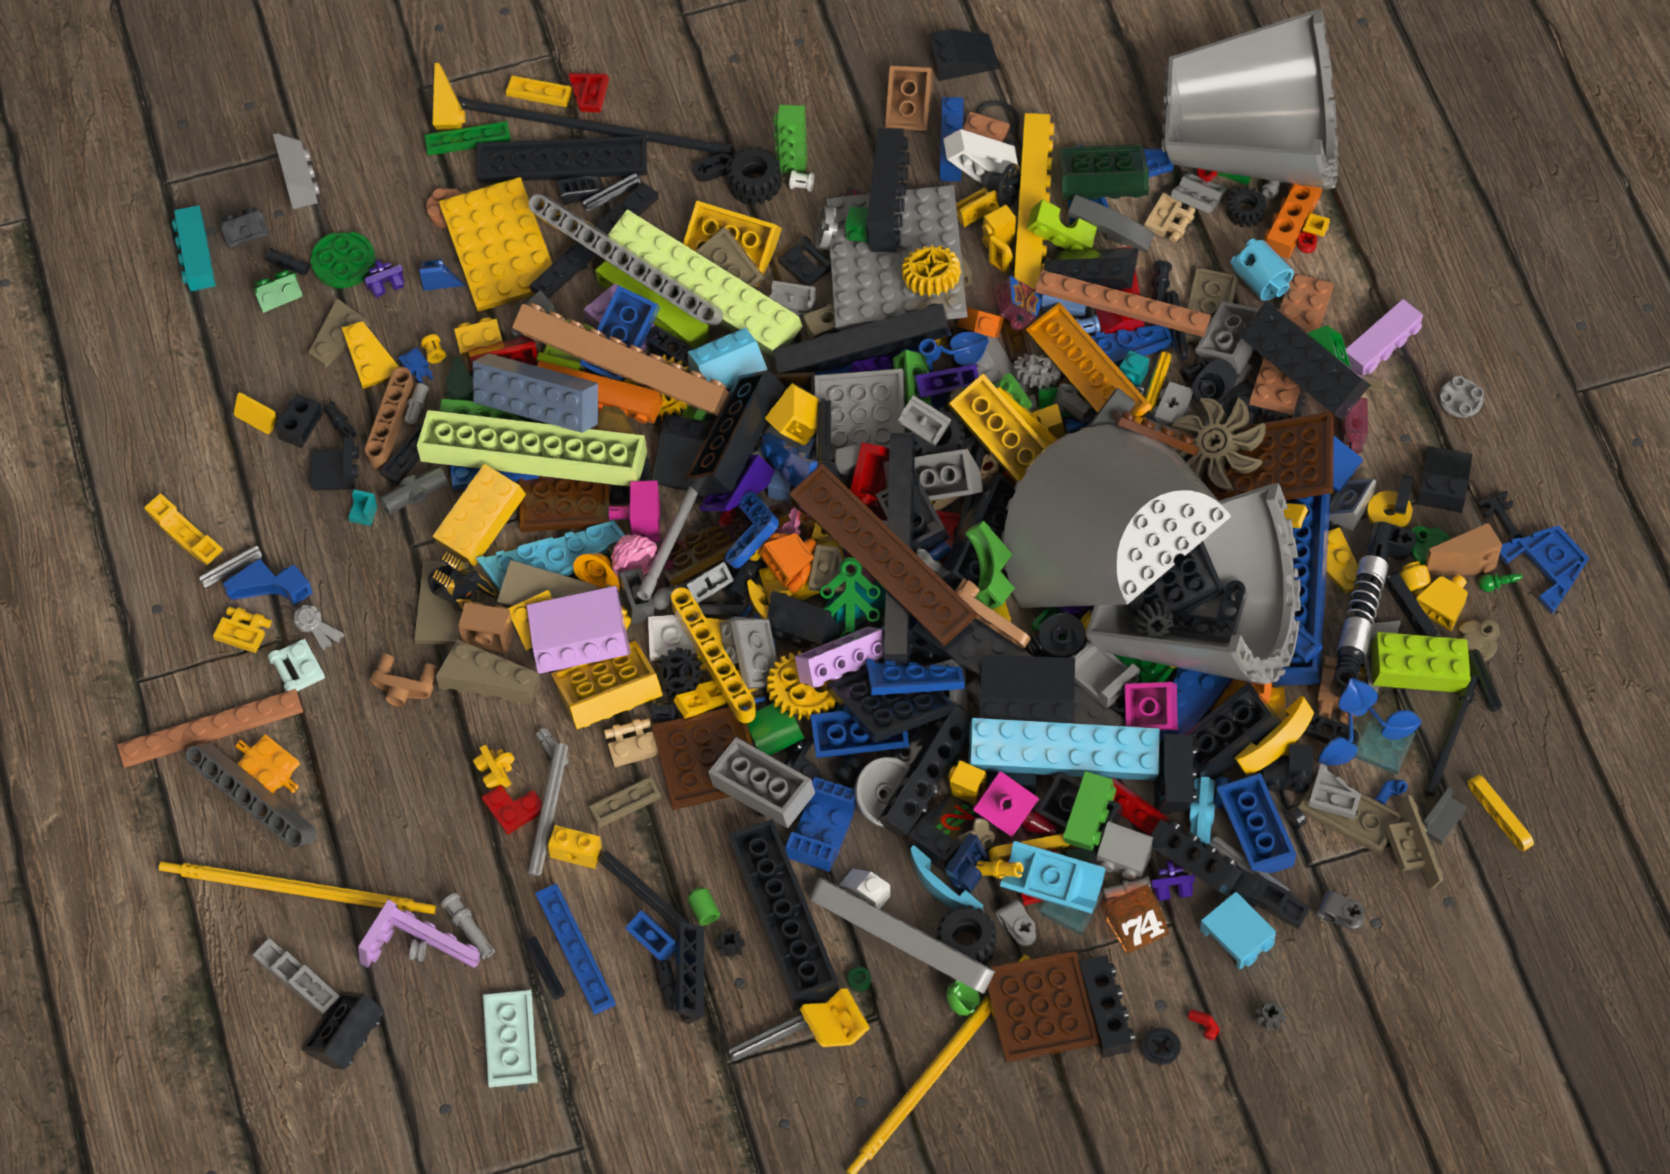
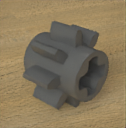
M1276 1000L1272 1003L1263 1001L1262 1009H1256L1255 1015L1259 1016L1257 1025L1262 1024L1266 1032L1273 1028L1278 1031L1279 1023H1285L1286 1017L1281 1015L1284 1013V1007H1279L1276 1004Z

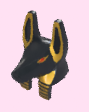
M444 552L440 559L446 566L433 570L428 576V584L432 594L449 601L460 612L463 611L465 602L472 603L470 599L476 589L493 598L497 595L495 588L487 579L475 570H469L460 559L448 552Z

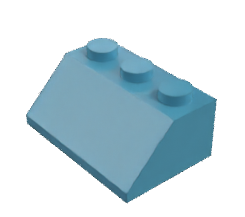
M746 327L688 352L689 371L693 370L707 378L706 381L708 382L714 379L723 383V385L727 386V391L733 388L738 376L767 370L757 341Z

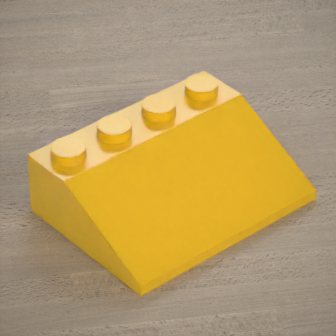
M696 201L683 244L693 251H697L723 227H727L764 275L776 249L782 228L766 221Z
M636 640L629 643L631 653L628 655L568 667L551 673L552 679L576 729L588 727L594 722L608 719L617 713L631 710L635 706L651 702L663 696L657 675Z

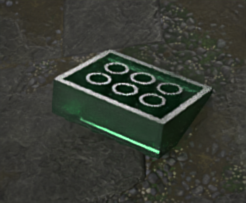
M1143 144L1058 147L1062 199L1073 200L1075 195L1092 200L1099 199L1100 197L1118 199L1127 196L1133 198L1148 196L1149 171Z

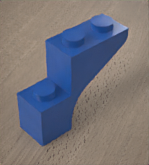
M261 559L248 564L244 570L230 576L223 583L225 593L231 600L278 594L287 598L295 606L313 594L309 581L294 564L289 568L283 569L275 577Z

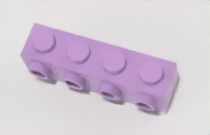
M868 626L795 656L800 683L808 684L810 687H819L826 680L838 679L842 677L843 673L860 670V666L866 664V659H874V663H877L880 658L884 657L882 629Z

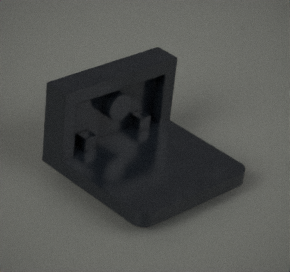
M344 437V449L315 450L312 452L310 479L312 490L355 489L356 478H359V468L356 465V459H359L360 453L359 446H355L353 437Z

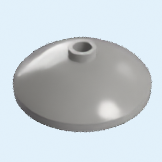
M885 757L873 760L861 770L856 780L855 798L861 813L871 823L880 827L884 826L877 822L910 767L899 759ZM916 786V787H915V793H916L917 796H919V795H920V790H919V788ZM880 791L884 793V798L880 797ZM904 805L903 811L908 815V808Z

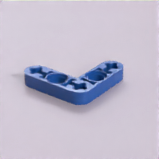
M753 492L743 495L739 502L740 508L753 524L729 548L725 555V561L734 568L741 567L775 532L779 525L778 518L763 500Z

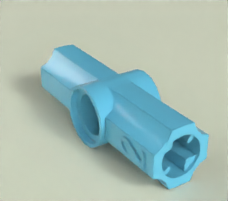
M1201 776L1194 780L1197 797L1195 803L1190 806L1189 822H1191L1190 832L1201 839L1199 843L1205 847L1207 843L1210 844L1211 825H1213L1215 803H1213L1215 780Z

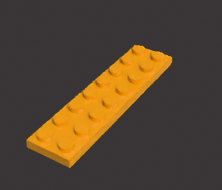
M1060 302L1026 328L1028 334L1096 412L1100 410L1116 388H1120L1136 401L1130 412L1134 413L1137 417H1141L1152 408L1150 403Z

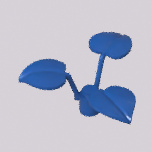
M963 332L951 339L950 345L953 350L938 346L933 339H925L919 345L901 349L899 352L910 350L922 353L928 364L929 373L934 372L932 362L940 357L941 352L954 355V359L959 365L969 366L976 364L983 357L989 339L980 333ZM948 394L931 396L932 407L935 406L936 410L944 407Z
M1350 678L1347 687L1338 701L1340 709L1348 713L1349 737L1347 740L1343 737H1338L1330 741L1321 751L1318 762L1324 765H1342L1355 757L1357 746L1352 743L1353 714L1355 716H1362L1369 710L1382 726H1385L1381 731L1382 735L1391 740H1398L1409 736L1420 726L1422 720L1416 713L1409 710L1396 711L1388 717L1387 721L1382 720L1371 707L1378 698L1376 690L1362 681Z

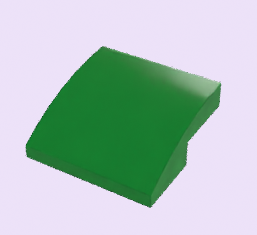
M774 703L756 711L754 720L747 723L758 750L769 756L804 739L794 715L790 718V711L788 710L781 713L782 706L774 707Z

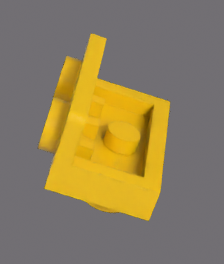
M982 188L956 203L958 222L966 227L999 208L998 193L995 190L988 192L986 188Z
M484 318L477 324L463 323L454 329L460 355H466L469 350L477 347H486L497 342H503L497 319Z

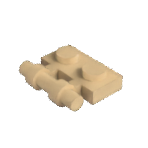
M1163 193L1146 220L1144 227L1161 237H1164L1167 231L1171 232L1169 240L1177 243L1178 239L1183 237L1187 224L1192 222L1196 209L1188 206L1184 210L1181 208L1182 202ZM1175 217L1180 219L1178 224L1173 223Z
M639 718L634 719L632 723L621 726L616 724L612 725V728L604 730L606 739L612 737L616 739L615 742L608 743L614 767L659 755L653 731L643 733L642 730L651 727L649 718L643 720ZM635 731L636 736L623 739V734Z

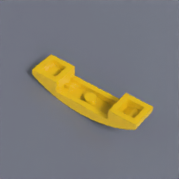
M161 493L144 507L150 517L177 544L200 562L208 565L223 551V548L208 535H203L177 511L176 506Z
M1302 695L1285 710L1288 716L1257 746L1250 743L1235 757V760L1246 775L1255 773L1275 761L1289 749L1290 744H1294L1303 734L1314 712Z

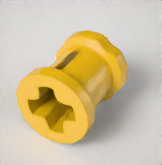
M435 334L428 335L421 340V345L427 353L426 359L431 364L439 363L446 357L445 351L441 349L439 344L440 337Z

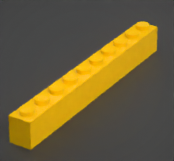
M1025 113L1014 278L1019 280L1024 295L1027 297L1036 289L1041 271L1045 267V263H1042V258H1046L1047 245H1043V240L1047 241V239L1035 235L1026 228L1031 209L1042 199L1050 202V192H1046V188H1050L1051 175H1047V170L1052 168V157H1048V153L1053 151V140H1049V136L1054 135V123H1050V114ZM1015 287L1018 288V290L1016 289V292H1019L1017 293V295L1019 296L1017 297V299H1019L1017 301H1022V294L1020 288ZM1033 295L1029 302H1033V300L1036 302L1034 299L1036 297Z

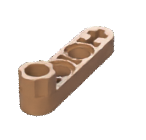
M966 579L960 582L955 592L977 612L978 616L976 618L1016 646L1024 649L1031 640L1030 636L975 599L980 592V589L975 584Z

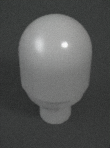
M670 584L667 588H660L652 597L654 608L658 610L667 608L672 603V592L679 588V586L675 585L672 587Z

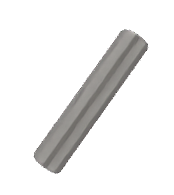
M253 546L200 575L199 580L204 587H208L261 558L262 553L257 546Z

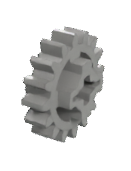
M1035 353L1030 356L1024 354V358L1018 357L1017 361H1014L1013 375L1016 376V380H1022L1024 384H1030L1031 388L1034 385L1039 389L1044 386L1049 388L1050 384L1056 385V382L1060 380V369L1050 358H1044V355L1038 357Z

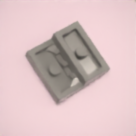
M1188 172L1182 177L1180 185L1173 189L1171 198L1210 213L1221 201L1228 188L1212 181H1204L1202 178L1199 179L1196 174Z

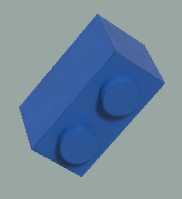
M642 910L625 928L661 961H668L676 952V939L650 914Z

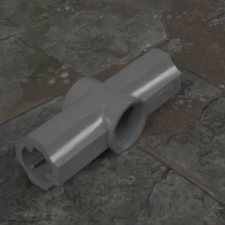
M437 466L418 477L415 475L406 477L399 487L380 496V501L386 512L392 514L410 503L412 505L422 503L429 493L448 484V481L441 467Z

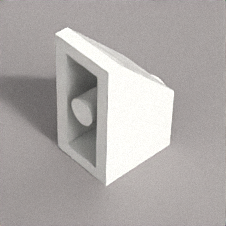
M852 869L838 885L878 908H881L890 898V884L871 871Z

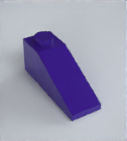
M974 364L920 374L914 377L918 395L921 398L950 394L953 389L967 388L979 376L977 366Z

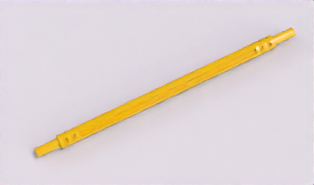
M161 861L159 864V871L177 873L187 878L382 909L386 902L390 900L397 904V909L401 911L407 910L411 913L415 911L434 915L436 912V905L414 902V899L189 863L181 865Z
M1024 954L1018 962L1031 960V958ZM988 995L859 1150L860 1154L846 1170L847 1174H856L867 1160L873 1158L992 1013Z

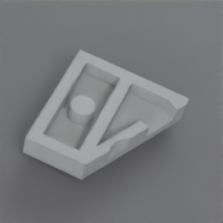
M1320 764L1309 807L1354 819L1361 794L1355 789L1348 787L1346 782L1339 776L1336 778L1327 770L1326 765Z

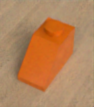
M966 306L967 317L958 318L957 327L994 338L999 337L1004 316Z

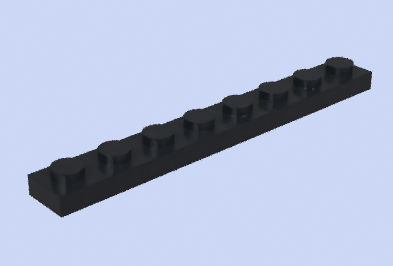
M642 182L600 220L595 227L608 235L626 210L640 216L659 199V193ZM594 233L590 235V242L594 239ZM577 241L530 284V290L535 294L541 290L550 299L598 254Z

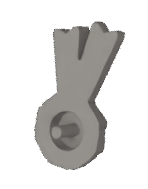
M302 605V607L295 611L294 625L301 632H312L322 651L326 647H332V643L328 638L339 644L340 639L345 634L321 622L322 615L315 606Z

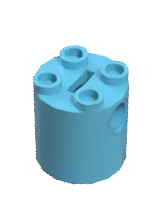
M1254 238L1249 240L1245 245V249L1240 254L1235 255L1230 261L1233 271L1262 301H1268L1285 294L1290 286L1288 283L1291 282L1294 275L1293 269L1264 240L1256 241Z

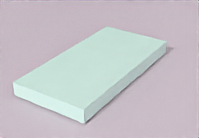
M531 990L483 994L489 1087L537 1083Z

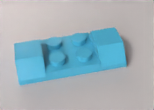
M1017 841L1013 842L1009 862H1021L1023 873H1021V877H1004L1000 887L1092 914L1103 884L1106 868Z

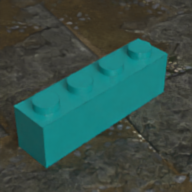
M200 205L174 210L176 219H172L174 232L179 234V236L175 237L177 248L182 251V253L178 254L181 267H185V271H181L184 284L188 283L190 291L216 286Z

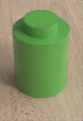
M699 887L690 892L687 901L699 925L705 926L715 922L721 913L709 890Z

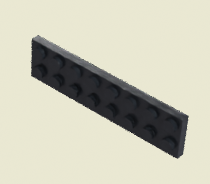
M646 136L477 143L478 183L506 182L521 177L522 181L568 179L584 176L618 177L629 176L633 173H636L638 176L647 175Z

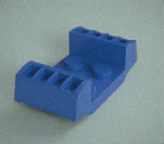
M814 777L812 784L815 794L807 803L796 832H791L786 845V853L791 860L830 872L857 806L855 790Z

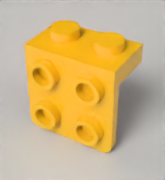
M847 988L840 989L827 1003L804 1004L800 1008L805 1022L809 1025L815 1036V1040L822 1047L853 1045L870 1029Z

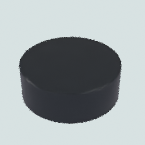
M1291 805L1284 810L1286 819L1294 828L1300 829L1306 824V818L1298 807Z

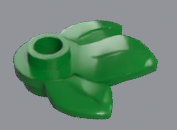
M1414 527L1411 530L1416 536V543L1412 549L1413 556L1423 565L1426 562L1428 550L1450 540L1449 535L1439 528Z

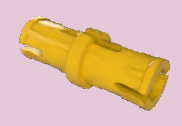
M995 860L994 862L978 861L977 864L982 866L976 865L982 876H995L998 879L1007 876L1021 877V873H1023L1021 862H1003L1004 860Z

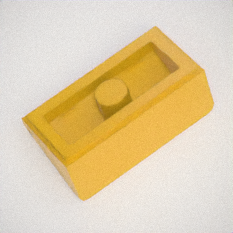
M239 392L237 394L234 416L258 430L270 434L277 422L275 411Z

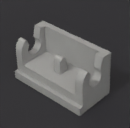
M773 281L772 295L769 298L794 314L803 317L808 312L814 310L816 288Z
M913 395L897 422L933 446H936L947 430L951 419Z

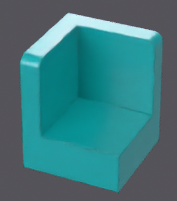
M353 490L352 497L354 503L349 514V521L371 526L378 508L375 495L369 492Z

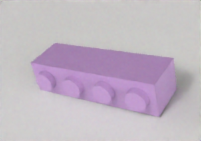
M1404 299L1401 300L1346 349L1351 369L1360 375L1371 374L1377 368L1378 363L1382 360L1386 361L1394 349L1402 347L1411 334L1415 335L1422 327L1423 314Z

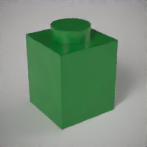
M850 207L845 224L847 240L869 241L867 227L868 208Z

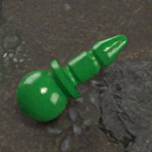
M1495 573L1494 576L1485 574L1479 579V587L1484 592H1491L1495 588L1501 589V584L1514 583L1522 579L1523 575L1512 573L1499 577L1498 573Z

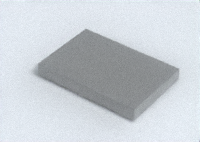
M747 619L730 622L742 680L748 689L767 688L770 668L773 669L774 663L778 662L769 619Z

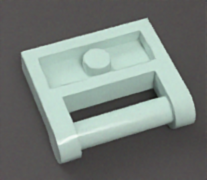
M305 639L282 650L272 651L268 655L270 663L275 665L285 684L284 689L286 692L294 689L299 691L325 678ZM287 658L290 660L299 677L298 680L292 679L283 660Z

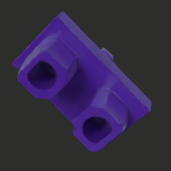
M379 259L375 260L376 267L369 269L372 276L365 278L366 289H370L375 298L386 293L383 284L389 281L393 290L404 287L402 266L398 265L391 268L390 262L381 264Z
M1172 861L1166 862L1167 868L1158 869L1159 876L1168 875V878L1151 881V888L1154 889L1157 901L1171 899L1169 891L1171 886H1177L1179 898L1191 897L1193 895L1192 884L1195 882V875L1175 877V874L1183 873V868L1181 866L1174 867Z

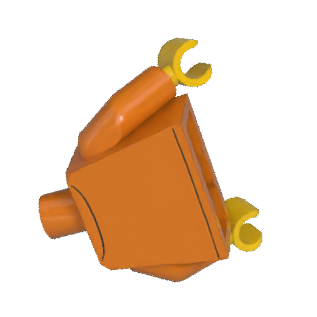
M773 533L749 559L757 561L761 556L783 588L788 587L787 591L783 590L779 593L792 597V594H796L810 576L811 564L814 560L812 552L816 550L817 543L813 538L803 542L796 533L791 535L787 533Z

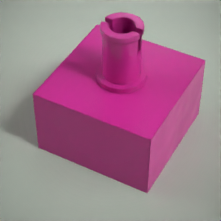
M630 481L629 506H609V520L629 519L632 535H645L650 541L660 542L658 481Z
M1172 682L1125 684L1126 727L1178 731L1177 684Z
M999 771L972 810L1010 837H1013L1039 798Z

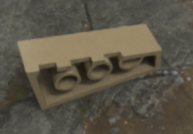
M458 639L436 675L437 684L441 690L454 689L458 690L459 693L467 694V692L480 694L483 697H501L502 700L530 705L541 688L539 673Z

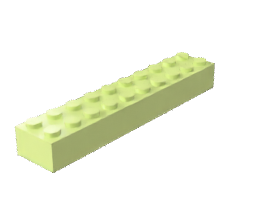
M626 210L608 234L720 307L723 311V319L719 323L733 333L746 327L757 341L759 349L774 359L773 350L779 349L783 345H789L803 327L798 315L629 210ZM608 244L606 248L607 253H609L611 249L610 244ZM625 255L623 259L627 261L628 256ZM644 265L640 268L642 274L645 271ZM661 276L657 279L658 286L662 282ZM678 287L673 292L675 297L679 293ZM695 298L690 303L691 307H694L696 304ZM712 309L707 314V317L710 319L713 316Z
M427 410L417 443L421 462L481 469L483 464H486L496 471L630 486V481H640L647 455L645 435L593 429L581 433L551 424Z

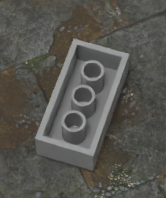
M737 737L708 772L714 787L786 828L792 824L815 794L810 778Z

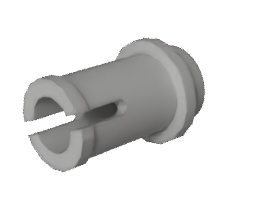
M1267 180V183L1262 187L1263 195L1270 199L1277 196L1280 182Z

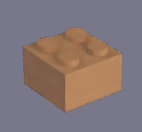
M465 602L459 622L462 641L487 652L508 655L514 634L510 609H506L503 606H485L478 602Z

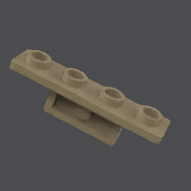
M1409 794L1398 802V808L1404 822L1388 825L1385 830L1401 872L1421 868L1429 889H1433L1443 881L1442 870L1435 858L1434 848L1430 845L1426 834V827L1418 813V806L1414 802L1412 795Z

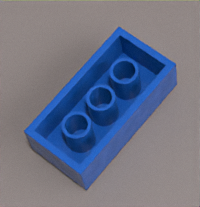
M618 285L597 330L606 335L608 340L612 336L627 344V348L630 345H634L641 349L661 307ZM584 360L580 362L582 367L602 377L621 382L626 379Z

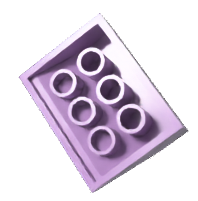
M617 586L527 605L533 652L539 674L631 653Z

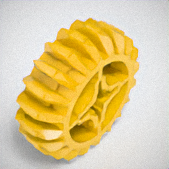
M933 244L931 247L924 245L922 249L915 248L914 253L909 252L908 257L904 258L901 268L902 279L906 283L907 289H911L913 294L919 292L920 296L928 294L929 297L932 294H936L939 297L941 292L947 294L948 289H954V285L958 283L961 274L960 261L955 252H951L949 248L943 249L942 245L936 248Z

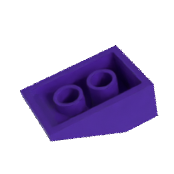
M750 455L745 463V469L740 473L736 481L735 488L731 492L706 496L699 509L701 511L731 510L739 505L741 498L746 493L753 492L757 494L764 490L771 483L775 470L759 455Z

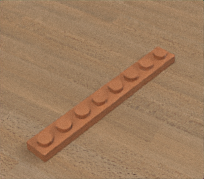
M1044 270L1041 271L1035 289L1037 293L1201 337L1205 336L1211 315Z
M294 689L117 745L123 766L126 768L187 749L194 745L203 744L303 713L297 690Z

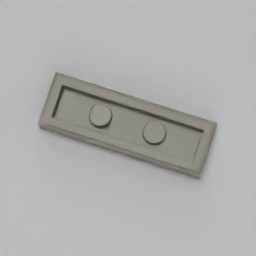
M650 776L589 805L588 808L600 828L661 799L662 795Z

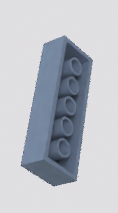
M487 354L473 361V403L581 433L598 425V383L493 354Z

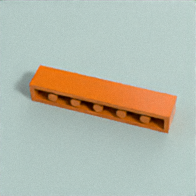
M540 360L537 367L598 383V412L601 413L611 412L620 418L630 417L639 423L645 424L649 422L654 424L664 401L659 391Z

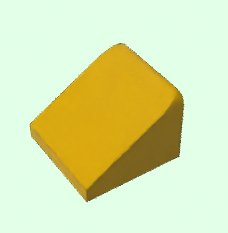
M1309 213L1303 231L1324 237L1329 228L1330 219Z

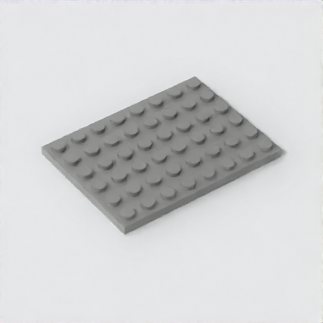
M954 185L907 190L906 196H903L905 199V211H901V214H903V227H899V230H901L902 238L901 243H897V252H871L869 241L847 240L845 224L850 207L869 208L870 194L826 198L827 206L836 208L834 222L838 223L837 233L832 235L830 241L836 331L848 327H859L869 321L877 322L884 320L891 315H902L909 310L927 308L930 304L943 303L948 319L967 317ZM932 244L936 248L942 245L943 249L949 248L951 252H955L960 261L961 274L958 283L954 285V289H948L947 294L941 292L939 297L936 294H932L930 297L928 294L920 296L919 292L913 294L911 289H907L906 283L902 279L901 268L904 258L908 257L909 252L914 253L915 248L922 249L924 245L931 247Z

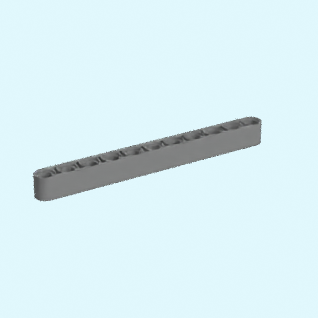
M540 194L530 198L529 208L533 213L700 322L717 325L722 321L723 311L720 307L552 198ZM544 201V207L540 210V203ZM558 212L561 213L559 220L556 219ZM577 222V229L573 231V225ZM594 233V239L590 242V235ZM608 244L611 245L609 253L606 252ZM625 255H627V256H628V260H627V262L624 264V263H623V258H624ZM644 265L645 271L640 275V268ZM661 276L662 282L657 286V279ZM678 287L679 293L674 297L673 292ZM695 298L696 304L691 308L690 303ZM712 309L713 316L711 319H708L707 314Z

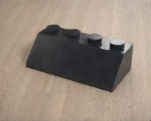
M1139 249L1057 251L1046 260L1044 271L1112 289H1132Z
M1250 682L1245 684L1184 734L1193 736V744L1196 745L1193 766H1196V770L1202 777H1209L1212 780L1218 778L1237 762L1235 757L1250 743L1257 746L1282 722L1273 708Z

